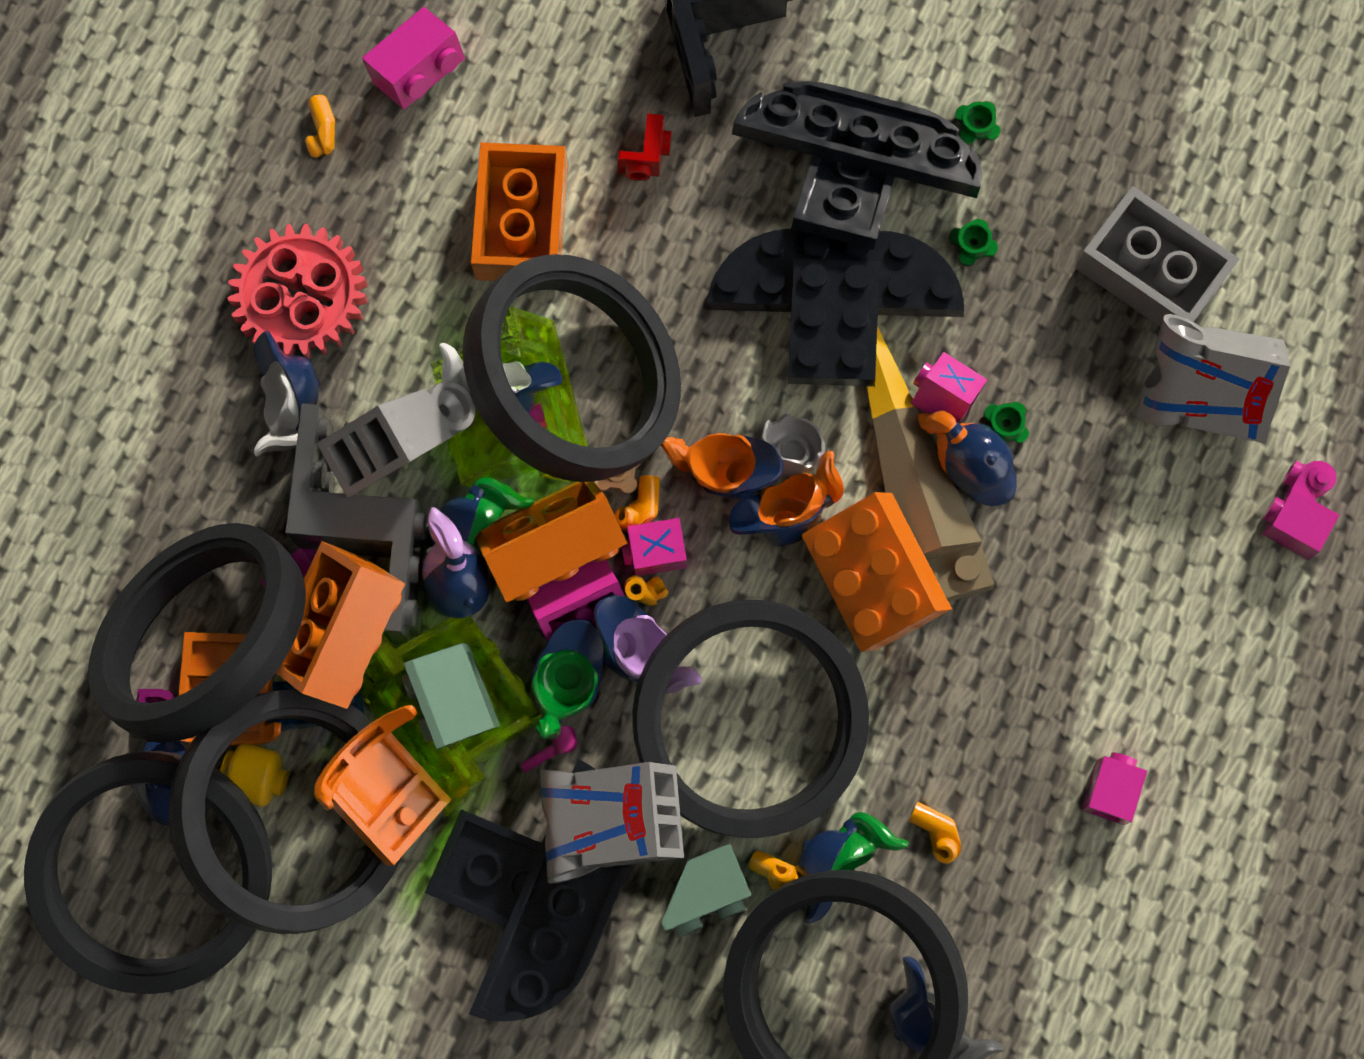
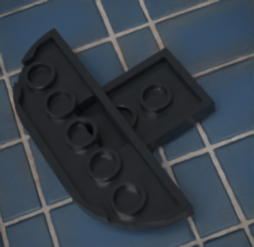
M800 81L785 83L782 90L765 96L761 92L755 95L741 108L733 122L732 135L813 156L794 213L791 229L871 250L875 249L895 177L973 198L978 197L981 187L982 170L979 157L975 149L971 148L970 150L966 143L958 136L959 129L938 114L914 105L832 84Z
M791 228L763 233L744 242L727 256L715 273L707 300L708 310L791 312L788 384L875 387L878 315L964 317L962 289L949 263L926 243L914 237L892 231H879L874 250Z
M577 759L572 773L596 769L588 763ZM461 809L425 893L506 927L469 1014L491 1021H517L540 1015L567 998L579 985L593 960L631 864L600 867L581 877L551 884L548 883L546 834L541 843Z

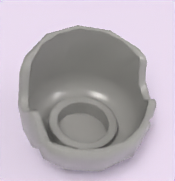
M788 413L774 422L768 419L764 423L761 440L770 443L778 450L783 462L781 476L789 478L795 474L810 473L818 467V461L825 453L826 443L820 429L808 419L793 417Z

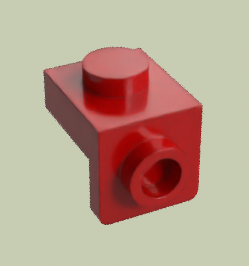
M647 113L643 153L618 151V173L625 174L627 178L636 181L649 180L650 176L660 177L662 155L670 156L672 131L665 130L664 115Z

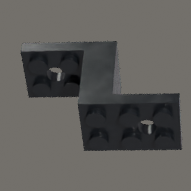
M665 0V8L694 117L711 114V99L717 98L714 81H717V73L712 55L706 56L704 43L707 42L706 35L786 17L787 2L792 0Z

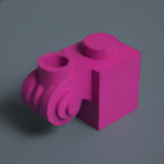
M1295 460L1282 483L1289 486L1282 499L1275 496L1262 517L1263 520L1268 522L1262 535L1307 560L1318 554L1340 516L1315 500L1334 487L1337 478L1333 467L1323 461H1312L1308 464H1302Z

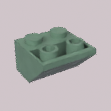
M461 643L404 663L407 671L406 674L402 675L404 687L411 700H418L424 715L418 718L420 729L425 740L428 743L434 742L436 749L453 746L501 727L469 644Z
M731 844L687 861L662 920L666 934L675 930L677 937L680 938L702 929L701 919L717 913L719 920L722 921L745 911L746 908L743 902L750 900L752 895Z

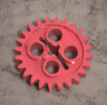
M287 224L285 236L279 237L272 228L270 229V242L265 243L262 239L256 237L254 240L258 250L255 253L246 249L241 251L248 261L246 265H233L234 270L241 278L228 280L231 289L238 292L228 297L231 306L238 308L232 313V316L237 323H244L240 330L245 337L254 335L252 340L254 344L260 334L264 331H269L279 348H283L287 356H295L296 350H301L304 357L310 360L311 349L317 347L323 355H327L326 342L331 340L335 345L341 347L342 342L338 334L341 331L352 335L355 333L349 322L350 319L363 320L362 312L356 307V305L368 303L366 295L359 291L368 287L365 277L357 276L364 271L360 260L352 261L356 255L351 246L342 249L344 243L339 235L328 241V233L323 227L313 236L308 224L303 225L300 234H295L292 226ZM285 260H296V265L292 270L288 272L278 271L280 264ZM325 274L336 275L335 280L329 286H317V281L321 276ZM272 278L277 280L279 285L271 282L264 283V279ZM304 286L308 293L307 295L302 292H297L295 296L292 297L288 288L294 291H299L301 287ZM270 297L280 298L278 305L272 310L261 309L266 299ZM316 299L328 302L333 301V304L331 306H326L320 304V302ZM310 311L319 313L314 323L309 325L300 324V320L305 313Z

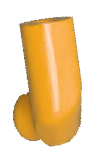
M314 95L308 100V108L318 134L308 136L305 142L311 157L318 158L323 154H326L327 157L335 148V118L326 96Z
M651 475L639 476L638 499L625 508L619 507L615 511V518L623 532L628 533L627 526L650 523L657 517L660 477Z
M632 575L624 583V589L628 598L637 600L647 606L657 605L656 601L664 599L668 595L667 588L658 576H654L648 582H645L641 576Z
M917 801L908 822L928 831L933 856L937 861L944 864L953 862L961 852V842L954 820Z
M757 850L750 859L749 869L767 878L772 891L798 878L795 866L761 850Z

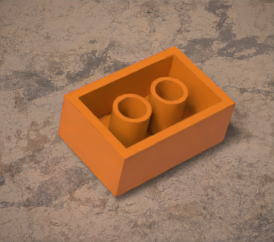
M480 142L471 266L476 280L495 281L500 275L531 258L553 254L562 255L568 161L565 146Z
M575 482L535 501L527 509L517 510L496 520L493 524L480 531L475 538L506 603L513 599L516 601L525 600L536 594L540 586L554 579L555 581L566 580L574 576L579 571V567L593 560L596 562L605 561L616 555L619 551L618 548L627 544L606 496L595 482Z
M874 492L801 534L860 652L878 650L952 610L892 493Z
M321 541L304 578L306 602L300 629L288 655L276 673L300 693L348 709L353 696L359 692L362 686L363 675L372 655L377 652L381 645L382 634L389 618L400 604L401 593L405 583L368 559Z

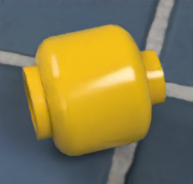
M242 744L235 751L229 750L220 768V772L231 779L246 794L253 805L257 807L268 805L275 795L281 797L285 792L289 779V771L283 769V758L279 752L252 744Z

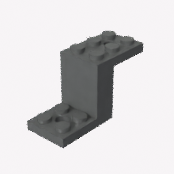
M301 404L286 534L299 549L307 548L317 551L321 541L356 555L391 558L389 573L404 582L405 586L401 593L400 604L391 614L384 632L394 644L412 645L413 634L420 635L423 622L422 608H417L418 591H424L422 551L423 548H430L427 541L430 529L426 513L422 512L415 499L355 494L347 498L345 494L333 493L334 474L328 472L329 465L317 442L335 431H333L331 420L327 418L320 405Z

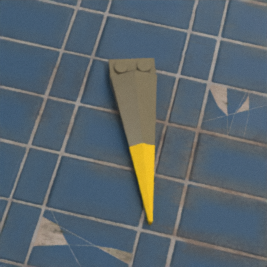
M877 326L875 387H866L884 492L893 494L948 602L993 590L995 583L981 545L982 541L953 481L941 467L938 459V450L930 434L928 435L918 423L917 415L920 413L917 407L911 404L913 398Z

